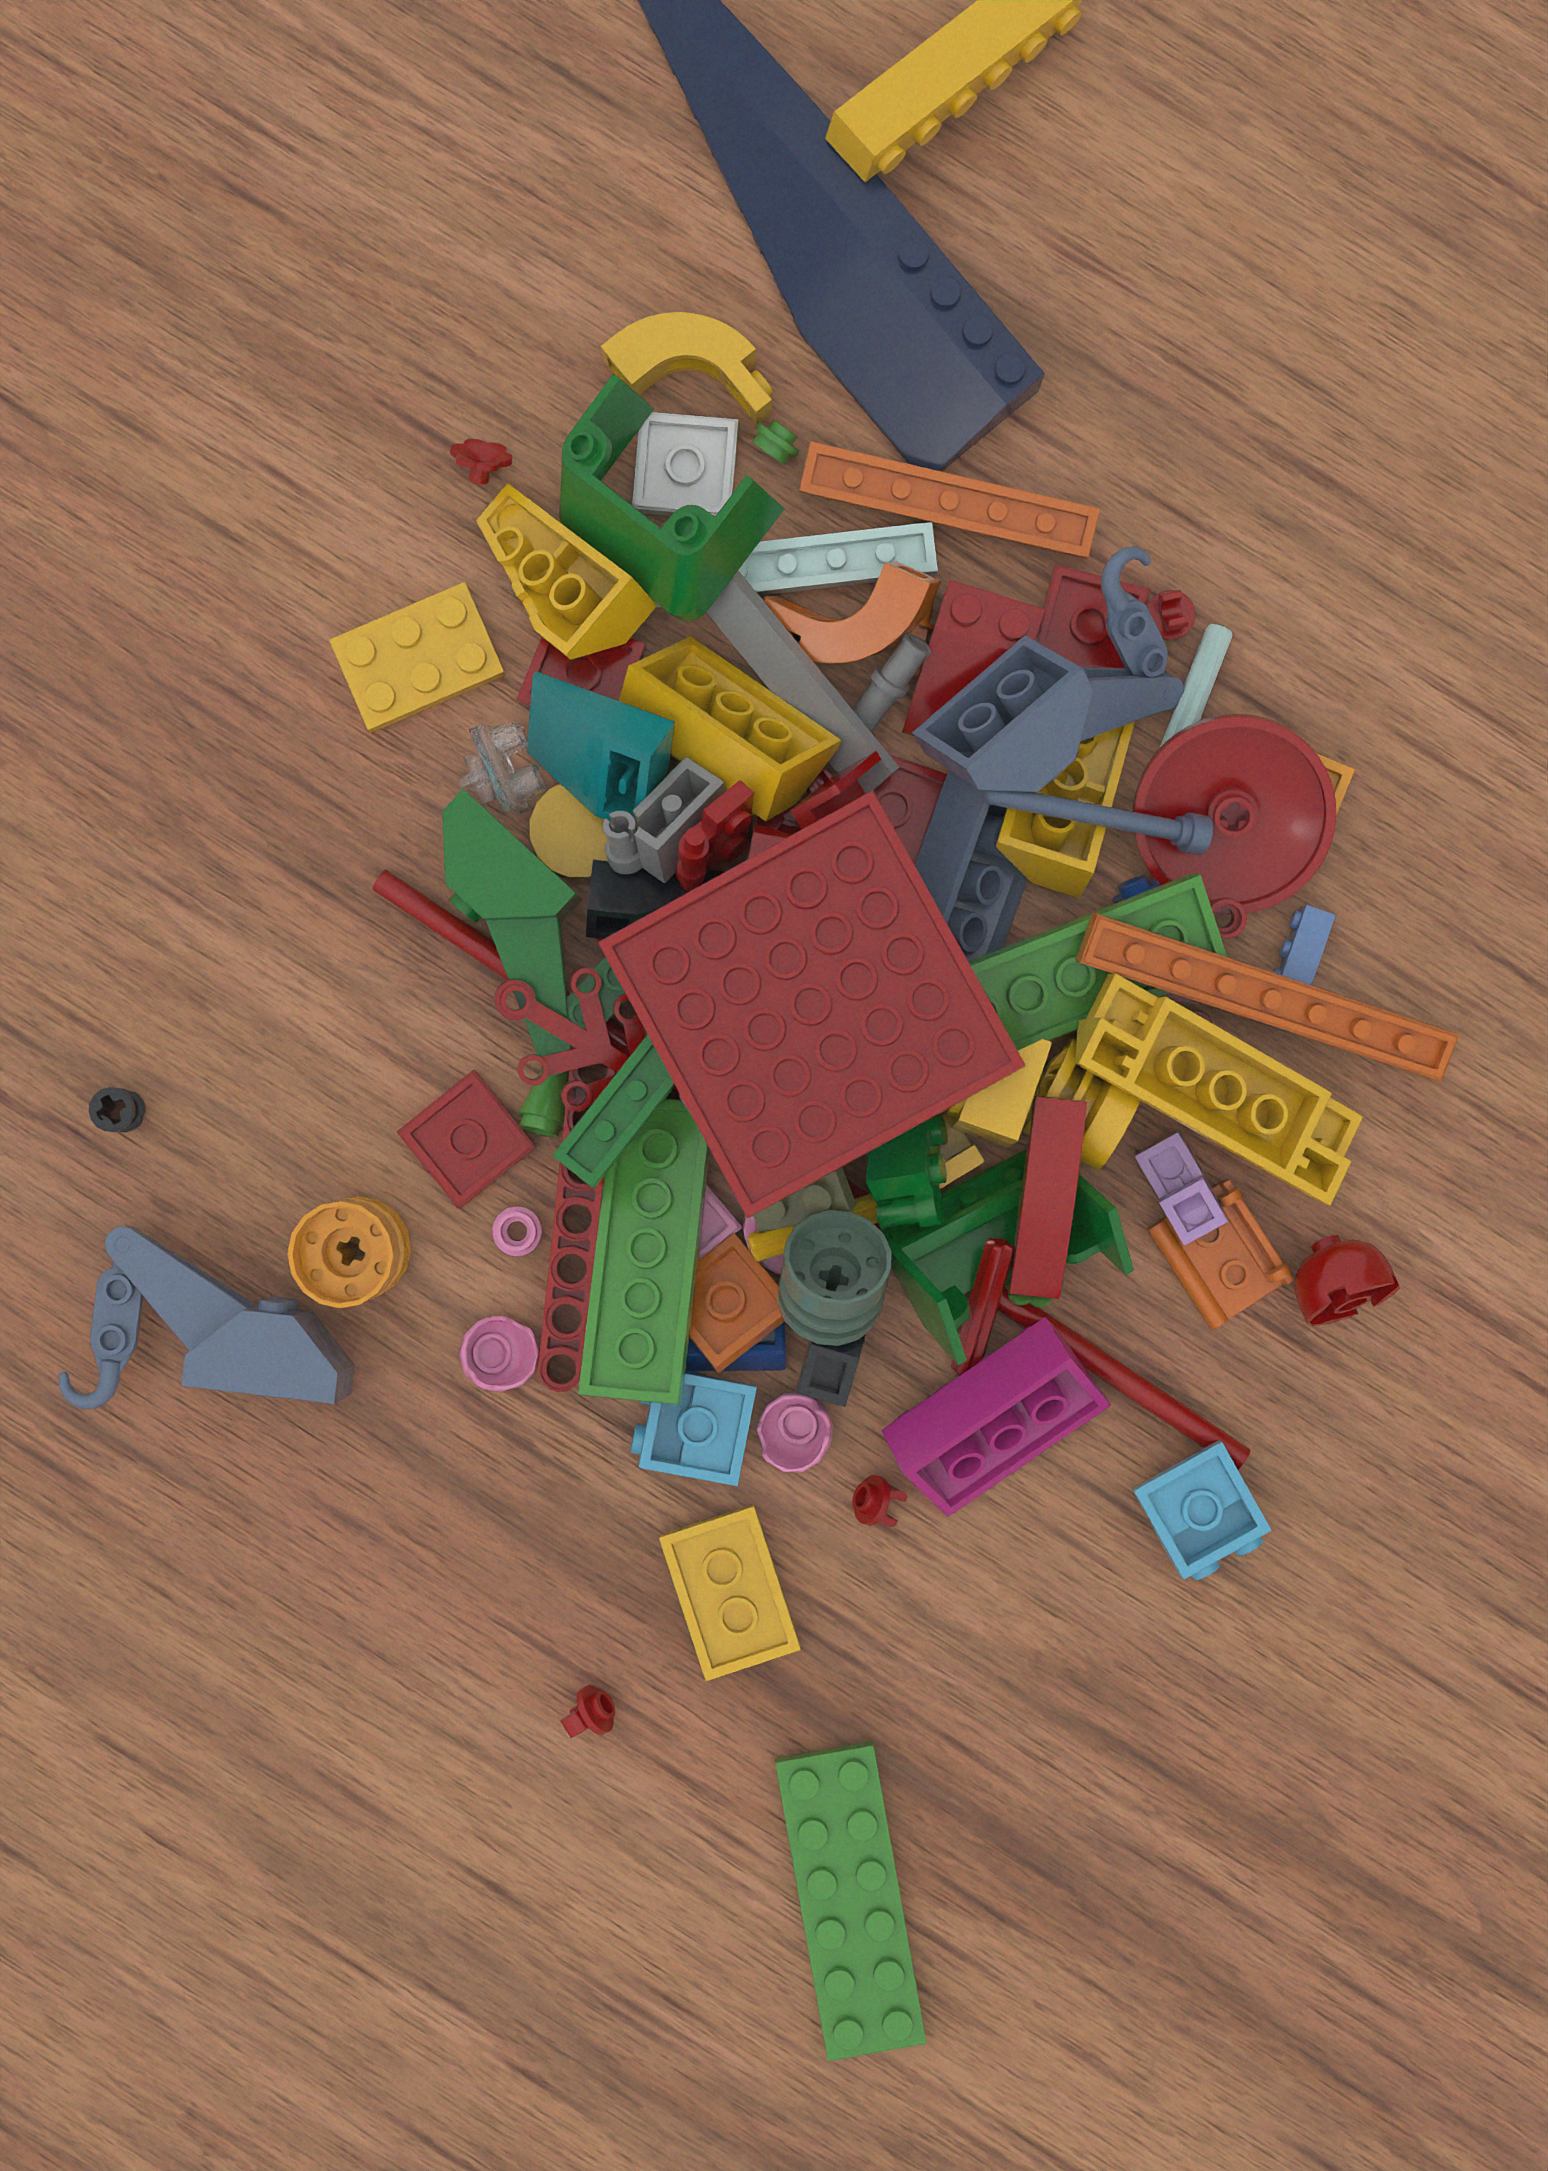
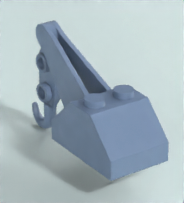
M1137 546L1125 547L1117 551L1107 561L1102 571L1101 588L1107 606L1106 629L1125 668L1080 667L1025 635L912 732L923 752L978 790L1038 792L1046 784L1053 781L1062 770L1076 759L1080 741L1149 715L1174 708L1184 693L1183 683L1179 678L1165 671L1168 659L1167 647L1147 606L1124 591L1120 583L1121 571L1129 561L1135 559L1139 560L1144 566L1150 565L1151 558L1148 553Z
M123 1226L113 1229L106 1237L105 1249L113 1260V1264L110 1269L100 1276L96 1287L90 1344L99 1370L98 1386L91 1393L81 1394L71 1386L67 1372L59 1374V1389L62 1396L71 1405L81 1409H96L105 1405L115 1395L120 1375L137 1347L143 1297L189 1350L184 1357L181 1386L335 1404L351 1395L355 1364L312 1310L298 1308V1299L268 1297V1300L259 1299L257 1306L164 1247L134 1226Z

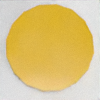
M561 784L550 788L536 802L529 820L530 841L537 857L554 873L577 879H591L593 860L608 861L605 852L607 836L603 830L604 819L592 814Z

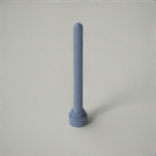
M983 790L982 793L984 801L990 805L1170 839L1171 844L1177 846L1180 852L1194 855H1203L1207 851L1213 835L1211 818L1194 813H1186L1184 816H1177L1173 820L1036 792Z

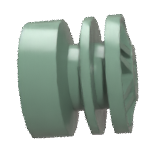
M827 1210L812 1214L794 1227L785 1243L778 1288V1306L784 1321L797 1335L816 1344L839 1346L857 1341L873 1329L882 1310L885 1290L891 1272L892 1252L885 1235L870 1220L850 1211Z

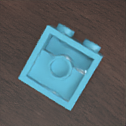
M685 1370L681 1406L640 1402V1404L649 1405L646 1424L636 1423L630 1453L639 1454L638 1467L738 1486L757 1389L756 1385L710 1377L704 1373Z
M1220 1440L1132 1488L1154 1528L1153 1531L1176 1572L1183 1580L1192 1576L1193 1580H1199L1212 1574L1220 1567L1218 1560L1234 1551L1237 1556H1241L1255 1550L1264 1542L1261 1536L1272 1531Z

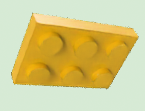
M462 582L329 639L367 730L370 733L506 676L466 582Z
M754 1504L659 1536L705 1681L801 1650V1645Z

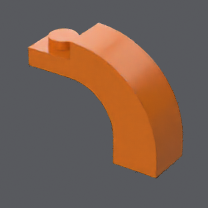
M898 561L884 563L867 603L857 613L846 619H834L823 616L780 595L764 597L763 601L795 640L798 635L801 636L799 645L812 661L820 663H846L879 654L901 642L904 634L911 633L928 612L941 581Z

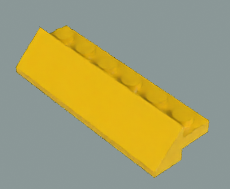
M1116 973L1107 975L1087 1018L1078 1020L1075 1064L1325 1206H1331L1352 1162L1344 1156L1363 1116L1330 1098L1332 1095L1330 1091L1168 997H1156Z

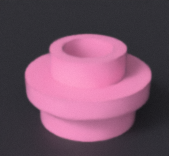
M520 1206L507 1208L496 1217L493 1223L492 1235L494 1242L502 1252L508 1255H526L532 1252L541 1241V1221L528 1208ZM513 1222H522L527 1228V1234L521 1241L514 1240L509 1234V1227Z

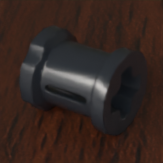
M108 1087L101 1089L92 1097L89 1103L91 1121L97 1128L107 1132L119 1131L126 1133L135 1130L142 1124L143 1116L146 1112L145 1103L141 1096L136 1092L122 1088ZM114 1101L125 1103L126 1108L120 1111L121 1119L111 1118L110 1112L116 1108Z

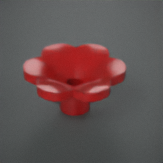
M467 439L463 444L451 445L450 455L456 458L458 465L470 468L469 480L474 484H487L490 472L497 471L499 467H508L512 464V455L507 453V448L499 443H486L479 439Z

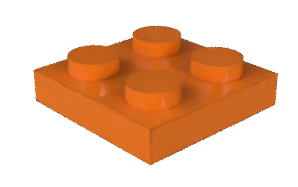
M735 1233L703 1256L697 1263L689 1338L718 1374L785 1322L778 1306L779 1286L762 1265L755 1261L751 1252Z

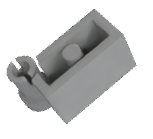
M685 757L633 810L634 817L626 811H615L609 814L612 825L608 819H604L603 830L607 836L605 852L609 866L620 874L636 873L643 868L663 883H666L676 872L680 839L689 828L694 827L702 820L703 810L726 792L724 781L688 757Z

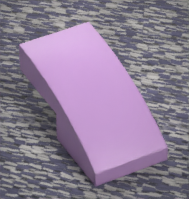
M1179 1129L1135 1153L1137 1162L1159 1197V1204L1183 1245L1228 1222V1218Z

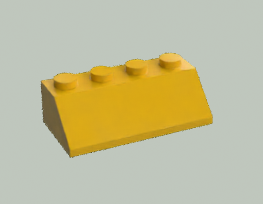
M691 636L629 665L619 697V702L674 721L670 755L680 762L685 757H688L724 781L726 791L741 780L754 792L751 813L759 816L764 821H768L798 802L838 750L841 739Z

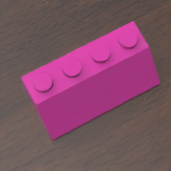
M1044 1317L1034 1325L1025 1328L1017 1337L994 1353L982 1358L978 1364L955 1380L943 1385L936 1393L916 1407L901 1414L897 1420L882 1429L881 1432L903 1474L949 1517L1104 1411L1111 1404L1066 1340L1049 1320Z

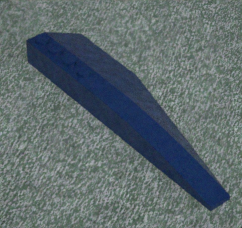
M637 0L652 32L658 38L673 75H676L686 96L689 108L706 137L709 149L728 188L752 231V237L774 276V282L793 315V321L801 337L908 464L942 472L1039 392L1045 373L879 176L875 174L867 182H864L830 145L825 137L831 121L720 0Z

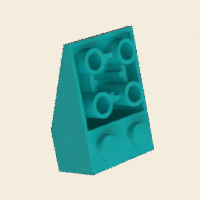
M536 671L532 678L527 753L592 814L602 819L606 818L611 822L609 814L615 811H626L634 817L633 810L668 775L675 722Z

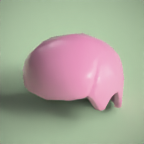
M494 1315L476 1321L463 1335L458 1357L465 1376L472 1383L487 1391L502 1392L522 1386L535 1373L540 1352L535 1335L529 1327L507 1316Z
M794 1392L784 1393L766 1405L759 1420L760 1423L757 1426V1433L763 1449L762 1456L766 1462L783 1472H804L819 1463L829 1450L833 1438V1424L824 1404L815 1398Z

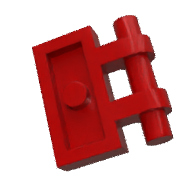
M741 780L703 810L702 820L694 827L689 828L680 839L676 877L684 890L692 891L699 887V884L705 879L707 867L712 870L724 859L727 862H731L747 847L749 842L747 839L749 825L752 821L751 812L754 792Z

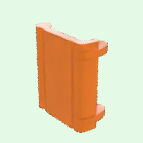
M1230 1179L1223 1180L1212 1187L1228 1218L1227 1223L1186 1245H1183L1167 1216L1147 1229L1211 1330L1222 1326L1228 1319L1278 1287L1294 1281L1290 1268L1286 1262H1282L1243 1201L1242 1193L1238 1187H1234Z

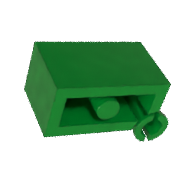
M937 1115L867 1153L866 1183L874 1201L877 1203L876 1215L881 1230L918 1223L922 1228L943 1225L944 1206L939 1186L941 1183H946L947 1173L940 1148L941 1145L947 1144L948 1136L946 1123L942 1115Z

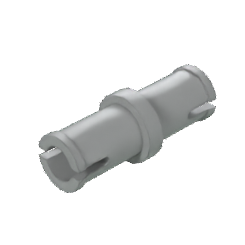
M911 633L904 634L902 641L884 666L879 665L871 674L873 681L856 705L851 708L870 731L876 730L879 722L894 701L902 699L909 691L908 682L926 657H929L931 654L930 647L922 639Z

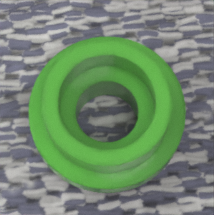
M772 420L768 427L761 422L756 426L755 429L759 432L752 442L785 465L791 455L796 457L800 452L792 445L797 436L775 420Z

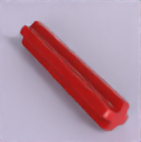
M989 1238L985 1243L969 1300L970 1316L962 1325L959 1335L967 1361L957 1365L952 1360L951 1368L959 1376L978 1364L985 1356L1015 1251L1014 1246L1002 1238Z

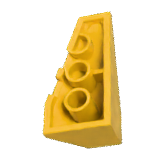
M508 483L476 520L497 561L503 566L508 575L513 591L522 601L530 617L528 619L534 630L570 660L626 644L658 606L633 577Z
M1135 721L1080 741L1076 759L1062 770L1053 781L1046 784L1036 793L1112 807ZM1006 808L995 847L1032 884L1080 898L1094 874L1106 827Z

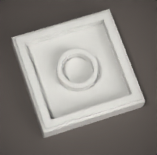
M652 412L638 432L632 506L642 514L671 516L680 507L697 505L715 517L733 493L739 420Z

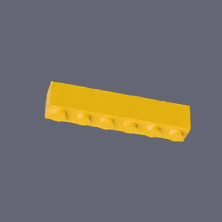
M977 0L836 109L825 139L864 182H867L879 171L883 174H888L903 160L908 148L916 142L919 146L925 145L940 130L941 122L950 115H953L955 118L962 116L974 104L977 94L986 87L990 90L996 89L1007 79L1016 63L1022 59L1026 63L1030 62L1043 50L1049 37L1056 32L1062 36L1072 29L1082 16L1079 8L1083 0Z

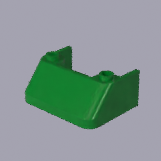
M613 373L563 443L559 519L561 524L633 577L649 597L679 620L693 621L702 617L708 611L785 508L746 475L715 517L700 506L686 505L677 509L662 528L648 519L601 481L654 410L652 406Z
M1026 1150L941 1193L944 1206L943 1225L922 1228L918 1223L880 1230L885 1235L892 1252L891 1267L921 1323L957 1365L967 1361L957 1329L970 1316V1306L965 1294L973 1289L985 1243L989 1238H1002L1014 1246ZM1079 1174L1066 1263L1078 1264L1101 1252L1125 1275L1133 1272L1134 1268L1117 1208Z

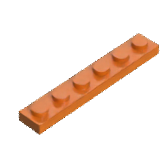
M812 441L809 444L799 492L932 522L942 526L1085 559L1089 558L1100 513V508Z

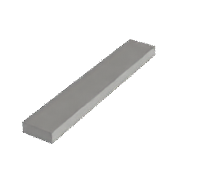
M738 570L706 613L771 692L841 739L838 750L828 761L837 773L874 751L878 752L882 760L857 779L866 794L874 791L900 767Z

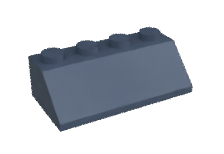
M948 770L915 867L969 962L1004 947L1028 879L995 847L1006 807L986 803L982 797L983 790L976 789Z

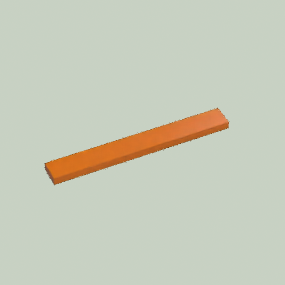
M1095 912L1091 915L1076 957V961L1112 974L1116 973L1122 977L1438 1081L1443 1079L1459 1035L1452 1031Z

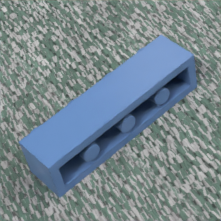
M1309 905L1300 907L1299 911L1295 910L1289 923V927L1293 929L1289 940L1285 939L1280 948L1279 957H1282L1279 969L1275 968L1273 972L1312 985L1336 915ZM1260 1022V1024H1263V1025H1266V1026L1275 1028V1029H1277V1030H1280V1031H1283V1032H1286V1033H1292V1032H1289V1031H1286V1030H1283V1029H1280V1028H1277V1027H1274V1026H1271V1025H1268V1024H1265V1023Z

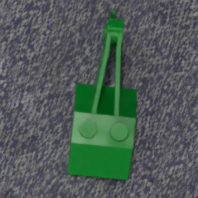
M462 789L442 811L445 884L455 892L449 901L470 920L476 923L481 918L486 920L508 979H519L526 982L533 989L536 1001L586 1030L578 996L573 992L567 996L561 921L580 903L582 898ZM605 957L593 970L601 978V988L598 995L606 1023L614 1015L613 1003L615 999L625 994ZM589 974L577 986V989L584 993L591 991L594 987L593 976ZM513 991L521 1008L525 1003V996L520 991ZM524 1018L537 1055L545 1056L572 1049V1045Z

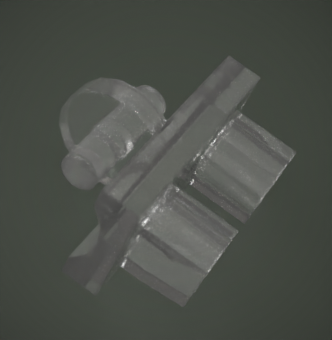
M509 722L495 727L480 724L469 729L478 753L464 758L470 774L458 781L461 790L464 789L466 792L477 789L482 804L490 803L496 800L497 797L504 813L513 811L515 815H519L530 810L528 802L546 791L547 785L537 765L531 764L515 772L509 756L529 747V742L522 725L517 722Z

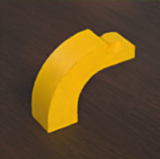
M689 312L661 313L643 318L626 326L601 345L604 363L612 373L624 381L638 395H641L654 383L669 374L679 371H697L719 381L756 426L759 422L762 423L772 415V399L770 398L773 394L772 388L759 371L749 372L756 365V348L738 331L719 320Z

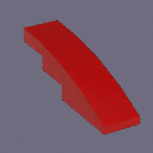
M1034 1095L1022 1193L1019 1196L1014 1241L1015 1251L1012 1259L1009 1287L1010 1294L1060 1299L1080 1168L1087 1110L1086 1101Z

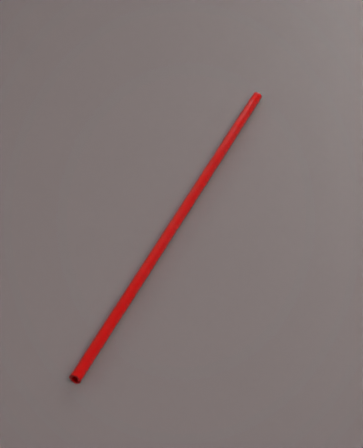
M385 869L379 875L372 887L373 891L504 979L509 980L494 941ZM609 1019L606 1022L611 1046L629 1056L624 1029ZM675 1086L672 1091L679 1095V1091ZM847 1179L854 1199L869 1194ZM875 1223L874 1225L881 1230L879 1223ZM1004 1287L998 1307L1000 1312L1024 1328L1032 1326L1046 1317L1066 1340L1088 1371L1203 1448L1217 1440L1222 1441L1237 1469H1240L1245 1463L1251 1451L1248 1447L1039 1307L1030 1303L1025 1305L1012 1303L1008 1297V1289Z

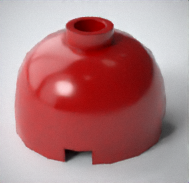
M1339 1235L1323 1238L1311 1246L1313 1254L1304 1259L1295 1274L1294 1291L1306 1323L1310 1322L1312 1326L1331 1324L1358 1314L1356 1308L1368 1301H1371L1373 1307L1393 1296L1400 1289L1391 1265L1380 1250L1371 1243L1360 1240L1341 1241Z

